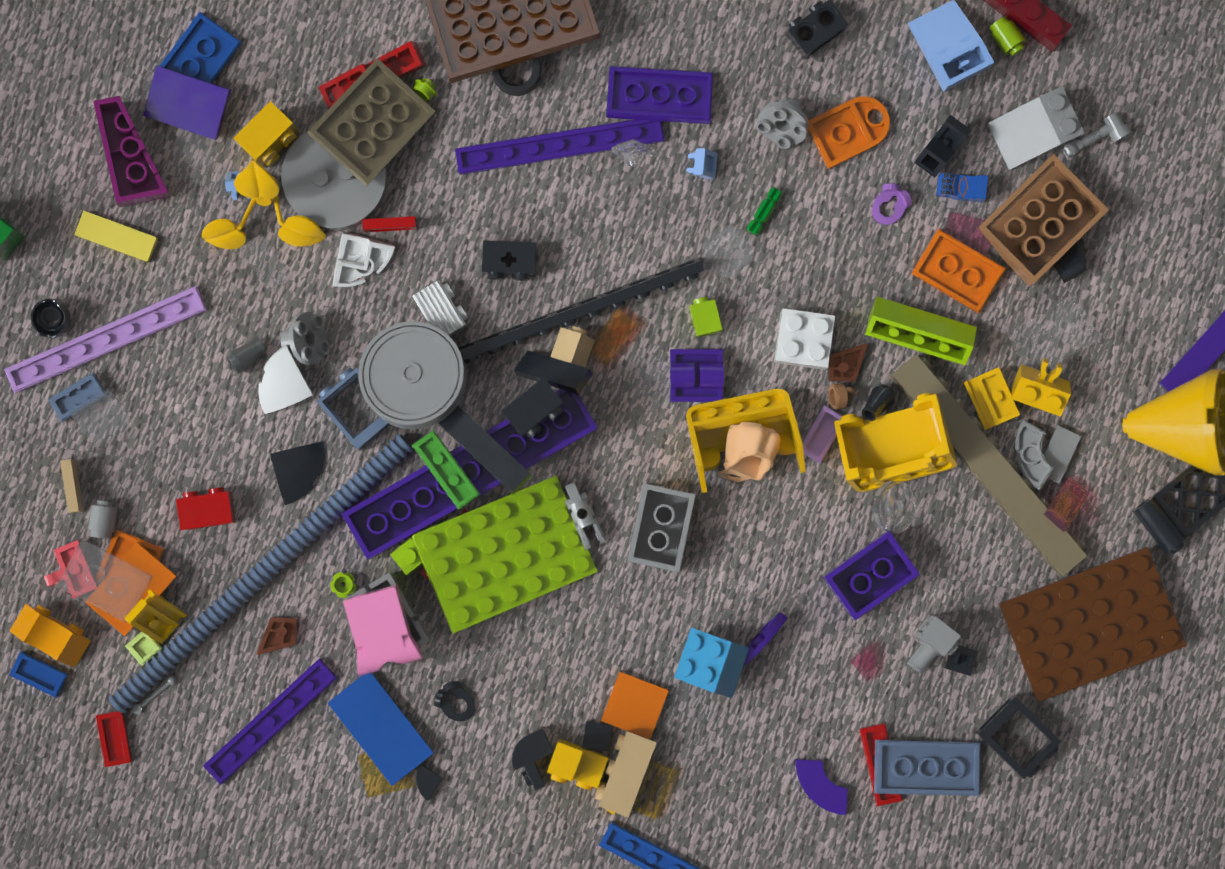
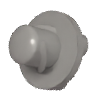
M783 98L778 102L769 103L761 109L756 128L766 138L775 142L778 147L787 149L806 138L809 131V121L802 112L801 105L796 100Z
M311 312L297 314L292 319L289 329L284 330L281 334V346L287 345L292 356H295L302 364H317L324 355L330 352L324 320L319 314Z

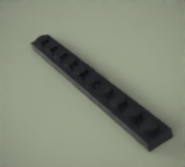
M698 258L462 345L458 349L464 358L465 364L479 359V354L487 351L489 355L503 350V345L511 342L513 345L524 343L528 340L527 336L535 333L538 336L548 334L553 331L551 327L562 324V327L572 325L577 322L576 318L584 315L587 318L602 313V308L611 306V309L625 305V300L635 297L638 300L649 296L650 291L653 289H669L675 286L674 282L683 278L685 281L693 280L699 277V272L704 271L702 263Z

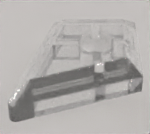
M635 139L612 147V153L621 162H625L627 166L635 165L638 159L660 156L658 149Z

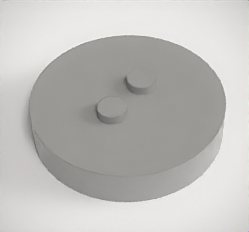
M308 131L305 132L291 145L283 161L281 173L282 187L289 204L298 215L312 219L322 229L344 230L363 223L362 219L370 218L384 199L388 182L386 166L366 187L308 135Z
M416 321L392 325L375 336L362 355L358 373L362 395L371 409L385 422L404 429L427 428L448 417L461 401L467 381L464 358L451 337L436 326Z

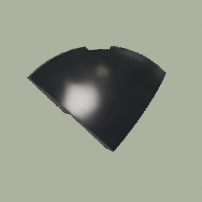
M323 441L270 454L285 505L299 500L313 488L312 483L317 475L321 474L325 456Z

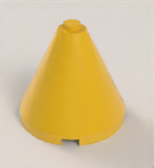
M1211 369L1128 412L1127 417L1123 418V432L1128 433L1130 439L1208 473L1225 475V371L1223 369Z

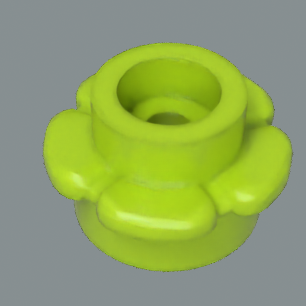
M426 78L415 80V86L412 90L425 102H429L432 97L437 96V92L434 90L436 86L432 81Z
M336 573L333 576V581L330 583V588L338 597L346 598L356 590L355 578L350 573ZM342 582L346 583L345 587L341 586Z

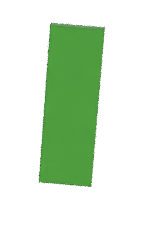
M434 430L412 445L458 510L480 495Z

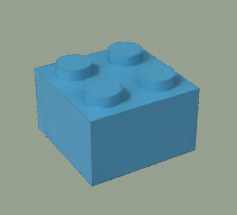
M691 628L674 678L732 698L749 647Z

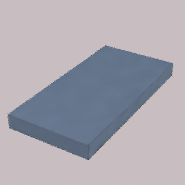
M875 740L874 793L980 796L981 743Z

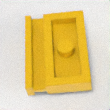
M1000 367L964 382L985 430L1021 415L1015 401L1011 399L1010 389Z
M149 590L147 592L149 595L145 599H141L124 619L136 629L163 644L179 625L177 622L187 615L174 604Z

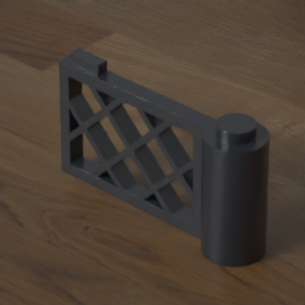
M1190 465L1158 492L1138 505L1132 512L1164 553L1170 551L1171 554H1175L1185 546L1183 541L1187 536L1225 507V499L1219 503V498H1225L1224 494H1220L1221 479L1225 480V476L1207 474L1202 469H1199V472H1193L1197 467ZM1188 475L1198 476L1197 491L1184 489L1185 477ZM1203 477L1216 479L1215 493L1202 491ZM1179 483V488H1174ZM1168 491L1178 492L1177 506L1168 505L1161 496ZM1183 493L1196 494L1195 509L1182 507ZM1201 495L1214 497V505L1210 511L1200 510ZM1181 511L1194 513V522L1187 529L1180 521ZM1199 514H1205L1199 519Z

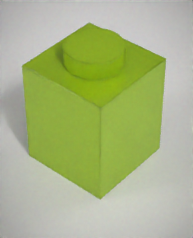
M702 297L693 300L694 304L689 305V311L696 338L722 332L715 299L709 301L708 297Z
M412 538L390 554L406 575H410L423 565Z

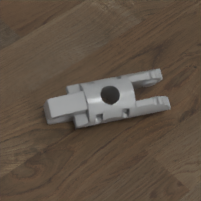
M575 482L566 485L565 488L570 499L566 500L565 504L573 518L584 549L588 550L591 548L590 540L586 536L584 529L592 525L596 531L595 534L601 544L606 542L607 540L593 512L587 493L580 494ZM581 510H585L588 513L584 519L578 517V513Z

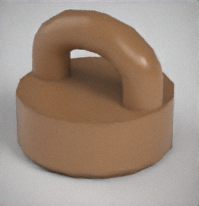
M843 383L831 384L828 390V400L834 410L845 409L847 403L855 396V390L852 387H845Z

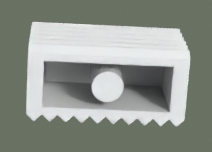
M437 280L412 296L428 323L443 330L450 337L467 327L465 320L468 319V316L461 305L455 307L451 300L455 295L448 283L442 285L440 280Z

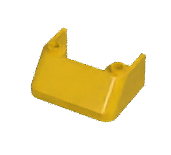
M771 389L698 404L688 409L686 419L702 493L707 492L704 472L714 470L720 465V452L726 449L729 428L731 425H740L741 422L757 423L766 428L774 429L781 439V445L777 454L789 455L795 453L800 473L806 472L803 443L790 396L785 390Z

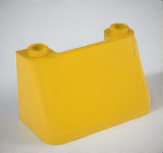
M921 394L913 402V407L878 416L874 421L863 420L861 417H856V414H847L842 416L841 420L834 421L846 480L857 492H867L947 471L957 466L950 435L939 398L936 394Z

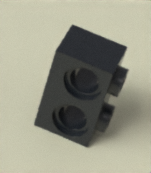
M831 0L824 4L822 1H819L809 9L810 14L803 19L799 16L788 25L790 29L787 31L786 36L804 60L847 29V21ZM829 15L833 23L828 26L823 25L819 21V17ZM801 30H807L811 33L812 39L803 41L799 38L798 33Z

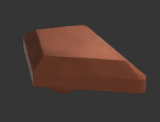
M866 343L829 356V382L856 381L867 348Z
M271 617L257 650V655L296 645L298 618Z

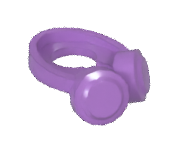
M884 184L882 192L876 197L872 205L874 219L883 225L896 222L903 215L905 208L912 205L910 194L906 190H901L897 184ZM892 196H896L897 202L894 204L893 215L890 217L883 216L880 213V205L884 202H889Z

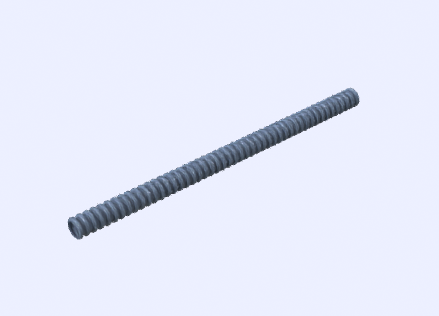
M401 434L395 435L396 439H391L389 441L391 444L388 446L384 445V450L382 452L379 450L376 457L372 456V461L370 463L367 461L364 468L360 467V472L358 474L355 472L352 479L348 478L346 485L342 484L340 490L336 489L335 495H330L328 501L324 500L322 502L324 505L317 506L316 512L312 511L309 518H304V523L300 522L297 529H292V534L288 533L285 540H280V545L276 544L273 551H268L269 555L262 556V561H257L255 567H250V572H245L243 578H238V583H233L230 590L226 589V594H221L218 601L214 600L213 606L209 605L206 612L202 611L200 617L194 618V623L190 622L188 628L182 629V634L178 633L176 639L170 640V645L166 644L163 651L159 650L158 656L154 655L151 662L147 661L145 667L139 668V673L135 672L133 678L127 679V684L123 683L121 689H116L115 695L111 694L109 696L112 706L123 714L127 712L128 707L132 708L133 702L137 703L140 696L144 697L146 695V690L150 691L152 685L156 686L158 684V679L162 680L164 674L168 675L170 673L169 669L176 668L175 664L181 663L183 657L187 658L188 652H193L195 646L199 647L201 645L200 641H205L207 635L211 636L213 634L212 630H217L219 624L223 625L225 623L224 619H229L231 613L237 612L236 608L243 607L242 603L244 601L248 602L250 596L254 597L255 591H260L262 585L266 586L268 584L267 580H272L274 574L278 575L280 568L284 569L286 563L292 562L291 558H296L299 551L303 552L305 546H310L309 542L311 540L315 541L317 535L321 536L323 529L327 530L328 525H333L335 523L334 519H339L340 514L345 512L347 507L351 508L353 502L357 503L359 501L358 497L365 496L364 492L366 490L369 492L372 485H377L376 481L378 479L382 480L384 474L388 475V470L390 468L394 469L396 463L400 464L402 457L406 458L408 452L412 453L413 447Z

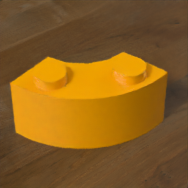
M25 604L10 632L23 642L51 656L56 661L75 668L91 642L90 639L83 635L84 629L73 623H70L69 626L51 616L52 612L42 605L38 604L35 608Z

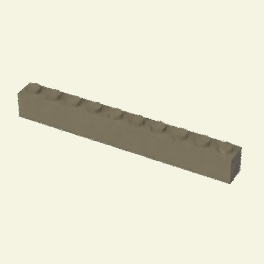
M917 354L891 374L890 377L912 403L917 400V396L924 393H932V395L936 394L938 396L954 453L1057 575H1066L1087 557L1083 551L1086 549L1083 543L1077 537L1072 538L1066 530L1069 528L1059 516L1055 518L1049 511L1051 509L1050 504L1042 496L1038 498L1032 491L1034 489L1032 483L1025 476L1021 478L1015 471L1017 469L1016 464L1008 456L1004 458L998 451L1000 446L991 436L987 438L981 431L983 429L982 424L976 417L972 416L970 418L964 411L966 406L957 396L953 398L947 391L949 386L941 376L936 378L930 371L932 365L924 356L919 358Z

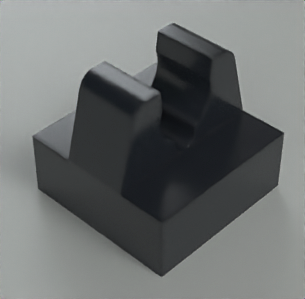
M959 645L952 655H948L945 668L971 676L978 651Z

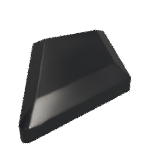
M1082 237L1054 264L1064 284L1087 271L1085 245Z

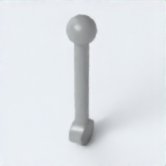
M174 675L168 676L167 681L140 704L133 705V713L140 714L143 711V707L170 685H175L177 678Z

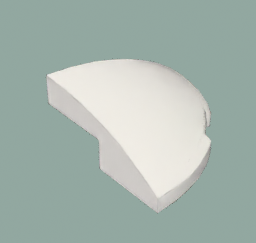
M342 231L332 285L336 287H350L365 283V279L354 280L362 276H368L375 270L379 274L390 261L395 245Z
M287 345L280 348L265 364V374L262 383L259 382L258 386L259 399L265 414L283 409L313 395Z

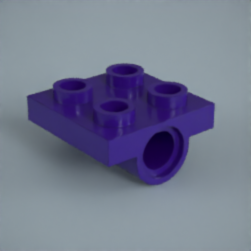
M670 349V402H713L723 399V349Z

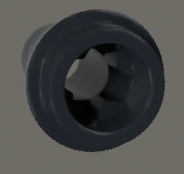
M883 384L872 389L867 403L862 409V415L866 420L874 421L877 416L894 405L895 392L893 389Z

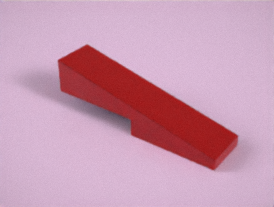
M409 41L378 58L399 78L427 66L417 43ZM375 60L367 64L362 63L318 87L328 109L332 107ZM330 90L335 98V101L332 100L329 96Z

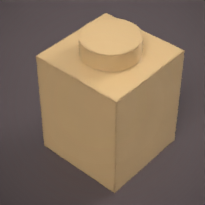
M572 326L571 330L561 327L550 357L586 367L595 340L586 336L587 331Z

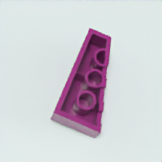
M120 96L93 101L118 208L170 197Z

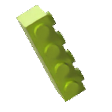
M876 296L869 315L865 335L966 366L974 347L977 327Z

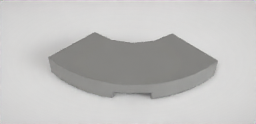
M1023 419L1015 442L1017 461L1023 475L1036 489L1042 491L1055 470L1047 462L1043 454V443L1047 433Z

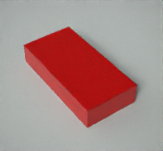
M415 216L362 219L365 233L417 230V219Z
M116 711L96 715L105 767L131 763L132 756L124 714Z

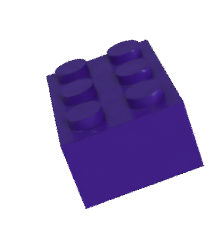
M885 531L826 573L822 578L851 619L857 620L920 574L889 531Z

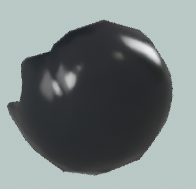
M42 299L34 305L30 314L31 325L38 335L51 339L65 333L71 323V313L68 307L57 299ZM58 320V322L55 324H49L50 322Z

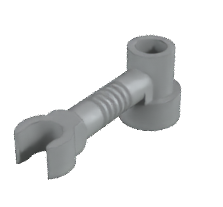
M1115 112L1104 119L1106 125L1081 139L1065 145L1062 151L1068 159L1106 136H1110L1114 144H1117L1131 136L1133 132L1128 124H1124L1119 114Z

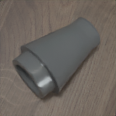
M257 338L253 342L230 351V355L226 359L234 371L240 374L242 371L246 372L267 350Z

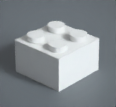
M783 308L780 314L774 363L826 370L829 364L835 316Z

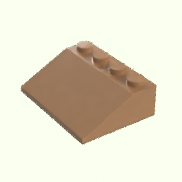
M1052 154L978 228L1009 267L1028 286H1031L1109 209Z

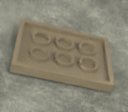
M377 58L316 122L307 134L367 187L436 111Z

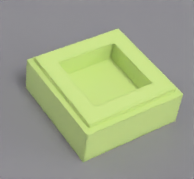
M140 632L125 645L142 666L156 655L159 650L163 649L156 640L143 632Z

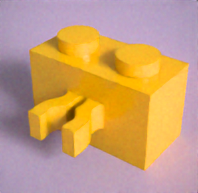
M1043 358L1041 362V371L1021 364L1011 385V399L1061 417L1071 396L1070 381L1058 377L1063 369V365L1057 363L1056 368L1048 374L1046 368L1049 362L1046 358Z

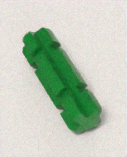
M772 187L766 195L767 199L763 200L754 215V220H751L747 226V230L753 235L758 236L763 229L762 225L766 224L776 208L775 204L779 203L783 193L777 188Z

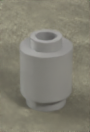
M97 500V506L91 505L88 530H91L90 537L112 538V533H115L118 508L113 507V502Z

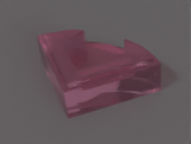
M870 644L866 645L849 660L866 681L871 678L876 667V655Z

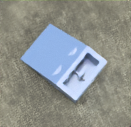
M955 0L908 23L943 92L990 69L994 64L983 40Z

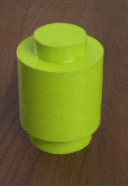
M1007 16L1000 18L990 26L991 37L1005 56L1011 54L1013 57L1025 48L1023 44L1026 42V38L1013 20H1009Z

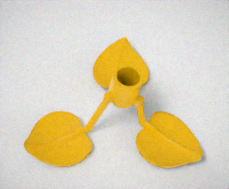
M254 159L236 176L234 181V187L237 192L244 197L251 198V202L241 222L235 225L230 219H216L207 224L202 231V238L216 247L224 249L240 248L246 241V234L241 229L244 227L255 203L260 206H269L273 202L278 223L282 226L278 230V236L285 243L292 246H310L321 242L326 237V234L319 225L308 217L296 215L287 218L286 221L283 220L279 196H277L279 193L277 180Z

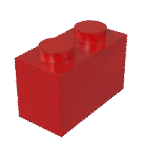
M224 487L208 489L209 494L199 495L198 491L182 493L183 498L176 499L180 530L186 531L236 523L232 492L225 491Z

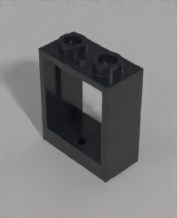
M1013 695L975 732L1023 779L1027 776L1029 778L1033 777L1041 768L1039 764L1045 758L1050 759L1059 750L1057 745L1061 742ZM1017 710L1049 740L1023 767L991 738Z

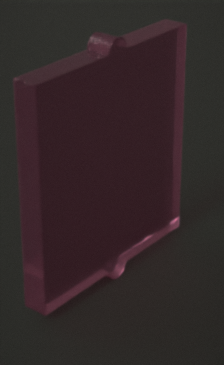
M949 212L944 230L945 233L984 256L987 254L988 247L991 246V243L978 228L984 222L983 220Z

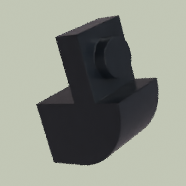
M950 114L914 163L935 178L971 130Z
M543 727L522 737L512 754L514 771L525 767L526 771L522 772L526 784L528 787L533 785L535 790L545 786L535 761L553 753Z

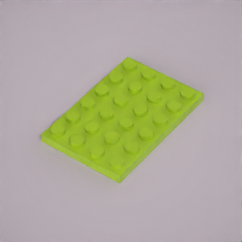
M557 475L517 491L514 495L510 494L411 536L452 634L598 572L589 550L584 549L575 528L573 518L565 504L566 496Z

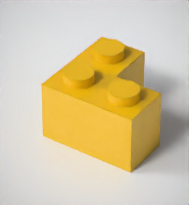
M559 738L547 773L552 774L551 779L565 784L567 780L571 782L576 780L578 787L591 791L592 787L598 788L608 756Z

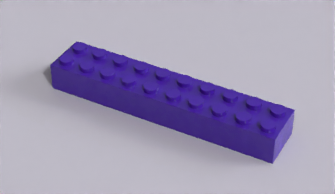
M563 389L555 391L564 403V406L561 408L563 413L552 422L549 419L540 425L542 430L531 439L528 436L523 439L508 419L486 432L528 470L598 430L578 394ZM462 446L450 451L480 493L474 500L502 485ZM424 466L343 512L342 516L367 560H371L457 511L458 508L429 468Z

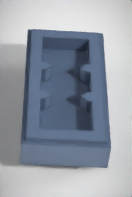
M91 373L51 397L48 401L60 421L65 422L105 398L108 394L96 374Z

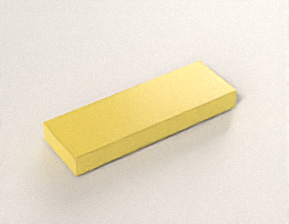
M83 211L74 234L80 238L148 263L158 240L157 237Z

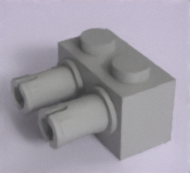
M929 615L913 635L920 641L919 644L921 645L907 664L918 673L923 674L936 656L945 657L946 654L952 655L960 645L957 641L960 635L936 616Z

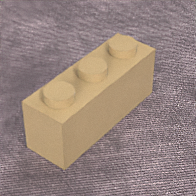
M626 731L625 736L619 735L614 748L619 752L615 761L610 759L605 772L606 775H609L606 786L600 785L595 798L600 800L599 807L629 817L656 742Z

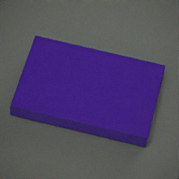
M158 65L155 68L143 116L218 140L232 89Z

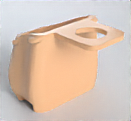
M741 422L740 425H731L727 434L725 462L723 464L726 470L719 471L717 475L735 482L748 479L758 481L763 479L765 473L774 465L773 461L781 445L780 435L774 429L766 428L757 423ZM727 474H734V475H737V476H740V477H733V476H729V475H727Z

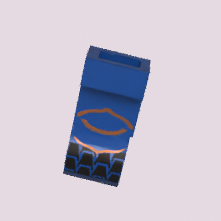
M939 174L936 196L983 203L986 200L988 176Z

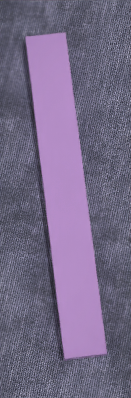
M195 286L4 370L13 392L18 393L207 311L198 287Z

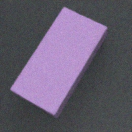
M825 405L823 406L802 442L804 455L821 464L837 437L834 421L841 420L842 415Z

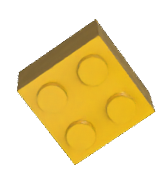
M270 101L233 139L261 166L265 167L267 165L270 167L280 157L278 153L284 147H291L298 137L296 135L299 133V130Z

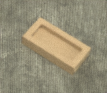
M62 460L60 463L68 513L84 512L76 460Z

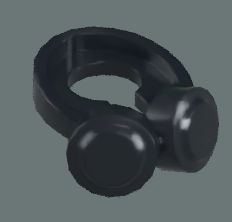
M459 681L446 683L443 685V689L438 690L434 697V706L441 708L444 714L454 721H466L474 713L475 705L473 698L461 687ZM448 694H452L456 699L465 700L467 709L464 713L457 714L452 710V703L447 699Z

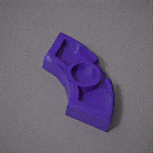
M782 612L769 620L746 645V647H749L743 668L766 646L788 618Z
M795 759L798 780L809 798L829 812L846 815L847 788L837 786L828 779L823 769L822 760Z

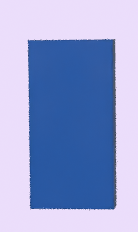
M20 651L9 675L58 698L69 673Z

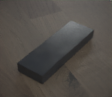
M527 351L514 369L517 376L536 382L544 378L550 386L580 394L593 375L589 368L532 351Z

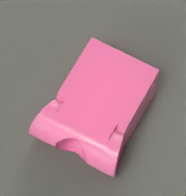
M398 584L349 597L343 601L357 649L358 676L380 671V668L387 662L405 664L423 659V655L411 635Z

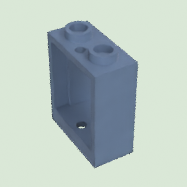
M349 368L339 376L341 381L334 387L329 385L319 393L321 398L317 402L355 448L361 450L391 424L379 417L356 436L329 405L332 400L359 379V368L354 370Z

